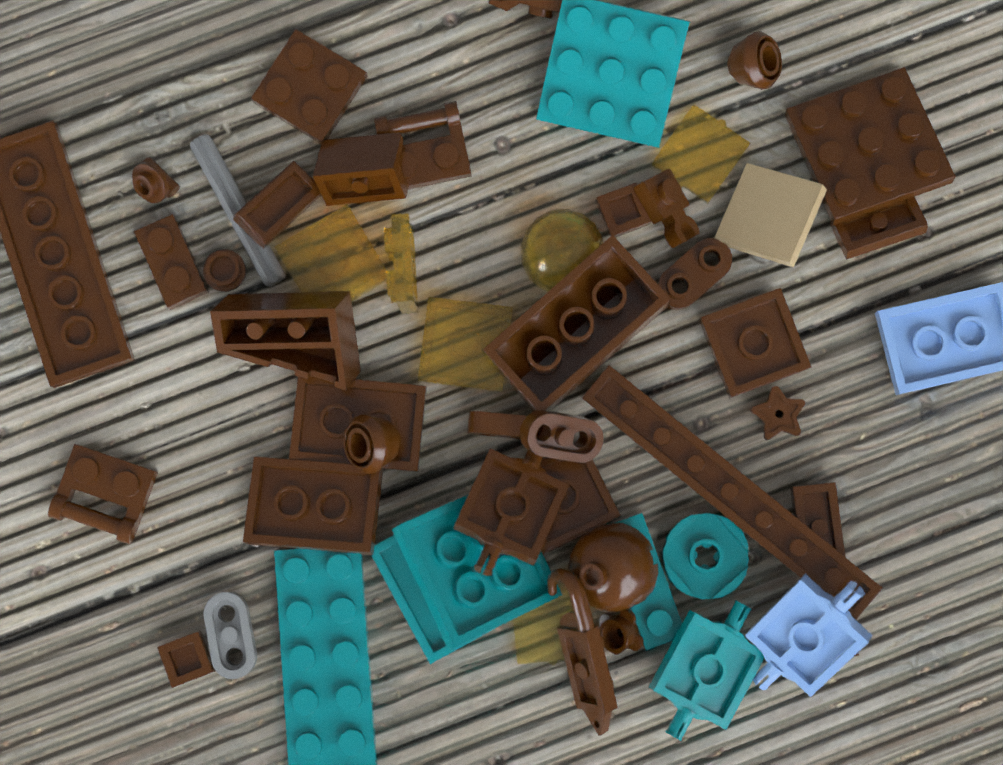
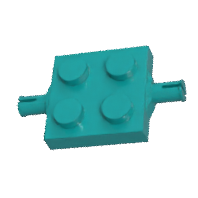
M736 600L724 623L709 621L689 610L648 686L653 691L668 698L678 709L665 732L680 741L683 740L682 738L693 718L708 720L727 730L764 660L762 652L756 646L749 643L745 636L739 632L752 609Z

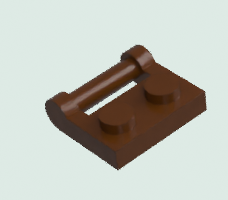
M456 101L444 103L445 108L392 119H387V116L374 118L377 135L397 132L403 134L448 124L450 131L448 136L402 146L399 164L408 183V190L472 177Z
M74 444L57 493L50 503L48 516L59 521L67 518L116 535L117 541L130 545L137 533L158 472ZM78 490L127 507L126 515L123 519L74 503L72 502L74 493Z

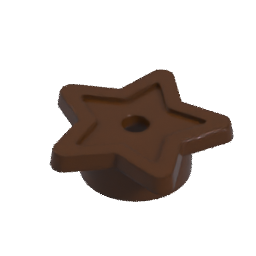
M774 385L770 390L767 402L752 406L750 412L762 421L765 440L772 439L780 432L799 436L801 429L797 415L805 406V401L803 399H787L780 388ZM777 410L783 412L782 418L776 417L775 413Z

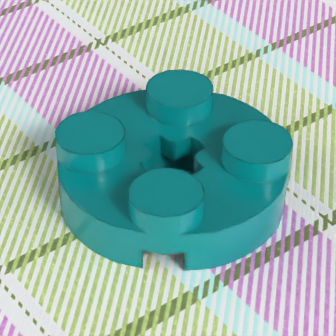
M704 513L690 515L676 523L666 536L661 555L664 571L670 582L679 591L699 599H714L730 594L742 583L748 569L749 547L744 533L730 519L720 515ZM699 545L704 548H709L712 545L717 552L713 555L716 563L711 568L707 564L698 566L694 560L698 557L695 549Z

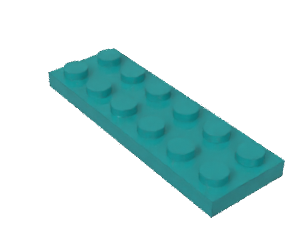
M310 549L274 551L288 765H377L363 556L357 553Z

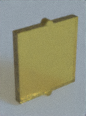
M693 104L651 165L661 172L670 168L681 188H686L708 204L749 147L750 142L728 128L725 120L721 119L718 121Z
M563 583L557 584L562 596L513 619L518 664L549 661L551 665H555L557 660H565L557 627L560 626L562 615L572 611L569 593Z

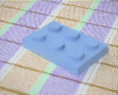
M1003 282L888 308L875 313L895 395L1003 371Z

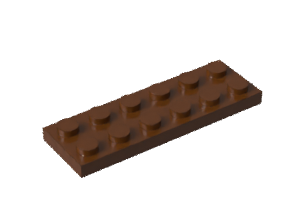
M51 121L1 138L0 233L50 387L56 388L134 361L135 358L58 125Z

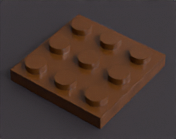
M905 67L786 109L785 117L813 181L823 184L827 189L822 202L832 225L953 183L956 177Z

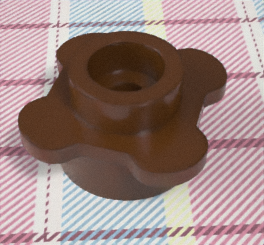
M631 610L620 611L617 615L605 613L600 617L599 631L604 641V648L612 654L619 655L626 649L638 651L643 646V638L638 634V627L635 623L636 616Z

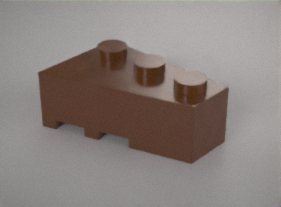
M350 291L228 294L210 311L218 353L268 368L271 364L295 371V376L306 379L310 376L333 382L334 387L346 391L361 372Z

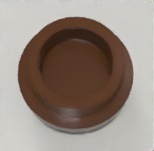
M217 250L210 254L204 263V278L217 291H233L243 283L246 277L245 262L239 254L232 250Z

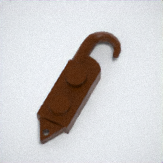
M559 568L553 570L548 576L547 588L548 593L554 596L557 593L558 581L563 583L569 593L572 611L562 615L560 626L557 627L576 708L585 712L595 731L601 736L608 732L612 711L618 708L614 693V683L609 673L604 652V641L600 635L599 627L594 625L587 593L583 584L571 571Z

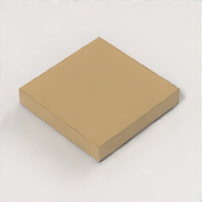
M747 163L714 238L725 243L729 248L794 268L827 189L823 184Z

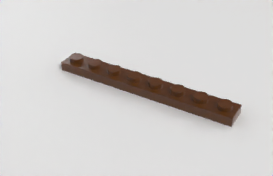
M608 365L582 397L583 400L800 578L806 574L820 588L833 597L845 588L850 581L856 582L857 586L854 591L860 586L864 591V596L848 609L855 620L859 618L883 589V587L610 365Z

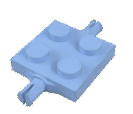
M804 574L749 629L745 637L762 652L765 660L768 662L753 679L757 685L768 675L760 684V689H768L782 675L784 678L795 682L811 697L870 641L872 634L857 622L848 610L864 596V591L860 586L854 591L857 586L856 582L850 581L845 588L833 597Z

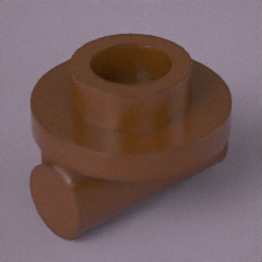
M151 157L146 158L133 169V187L140 197L150 203H159L166 197L171 198L180 189V185Z

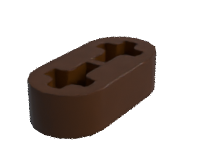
M470 411L467 433L480 436L520 439V428L527 416ZM542 425L538 428L536 437L542 433Z

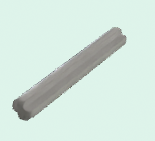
M208 134L195 138L190 142V148L261 280L267 287L281 282L285 278V273L270 245L263 249L233 220L234 215L247 203L215 143Z

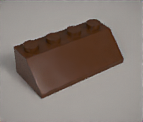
M612 235L482 350L533 411H551L668 307L671 298Z

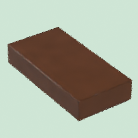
M292 161L234 215L233 220L264 249L321 196L315 180L295 161Z

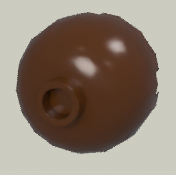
M624 523L602 525L584 534L572 548L568 563V570L575 574L583 584L589 605L602 612L624 611L645 601L654 590L658 577V564L654 565L653 557L650 553L653 547L650 541L638 529Z

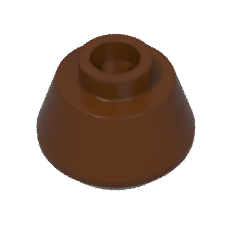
M762 31L753 32L732 48L727 61L728 70L731 76L741 85L761 90L769 89L777 81L782 70V56L779 46L766 33Z
M360 414L354 417L344 434V449L347 458L353 466L363 473L371 474L378 472L396 457L399 450L400 436L393 424L388 420L369 414Z

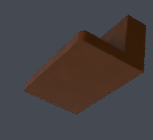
M401 133L324 140L321 143L313 178L326 206L406 199L409 186L399 164L404 141Z

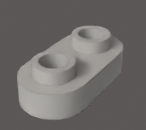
M218 593L208 600L203 612L211 661L219 675L228 679H238L250 673L257 662V649L249 606L245 599L237 593ZM225 605H230L235 610V617L230 622L225 621L221 616V610ZM232 648H238L242 651L243 659L241 663L234 664L230 661L229 652Z

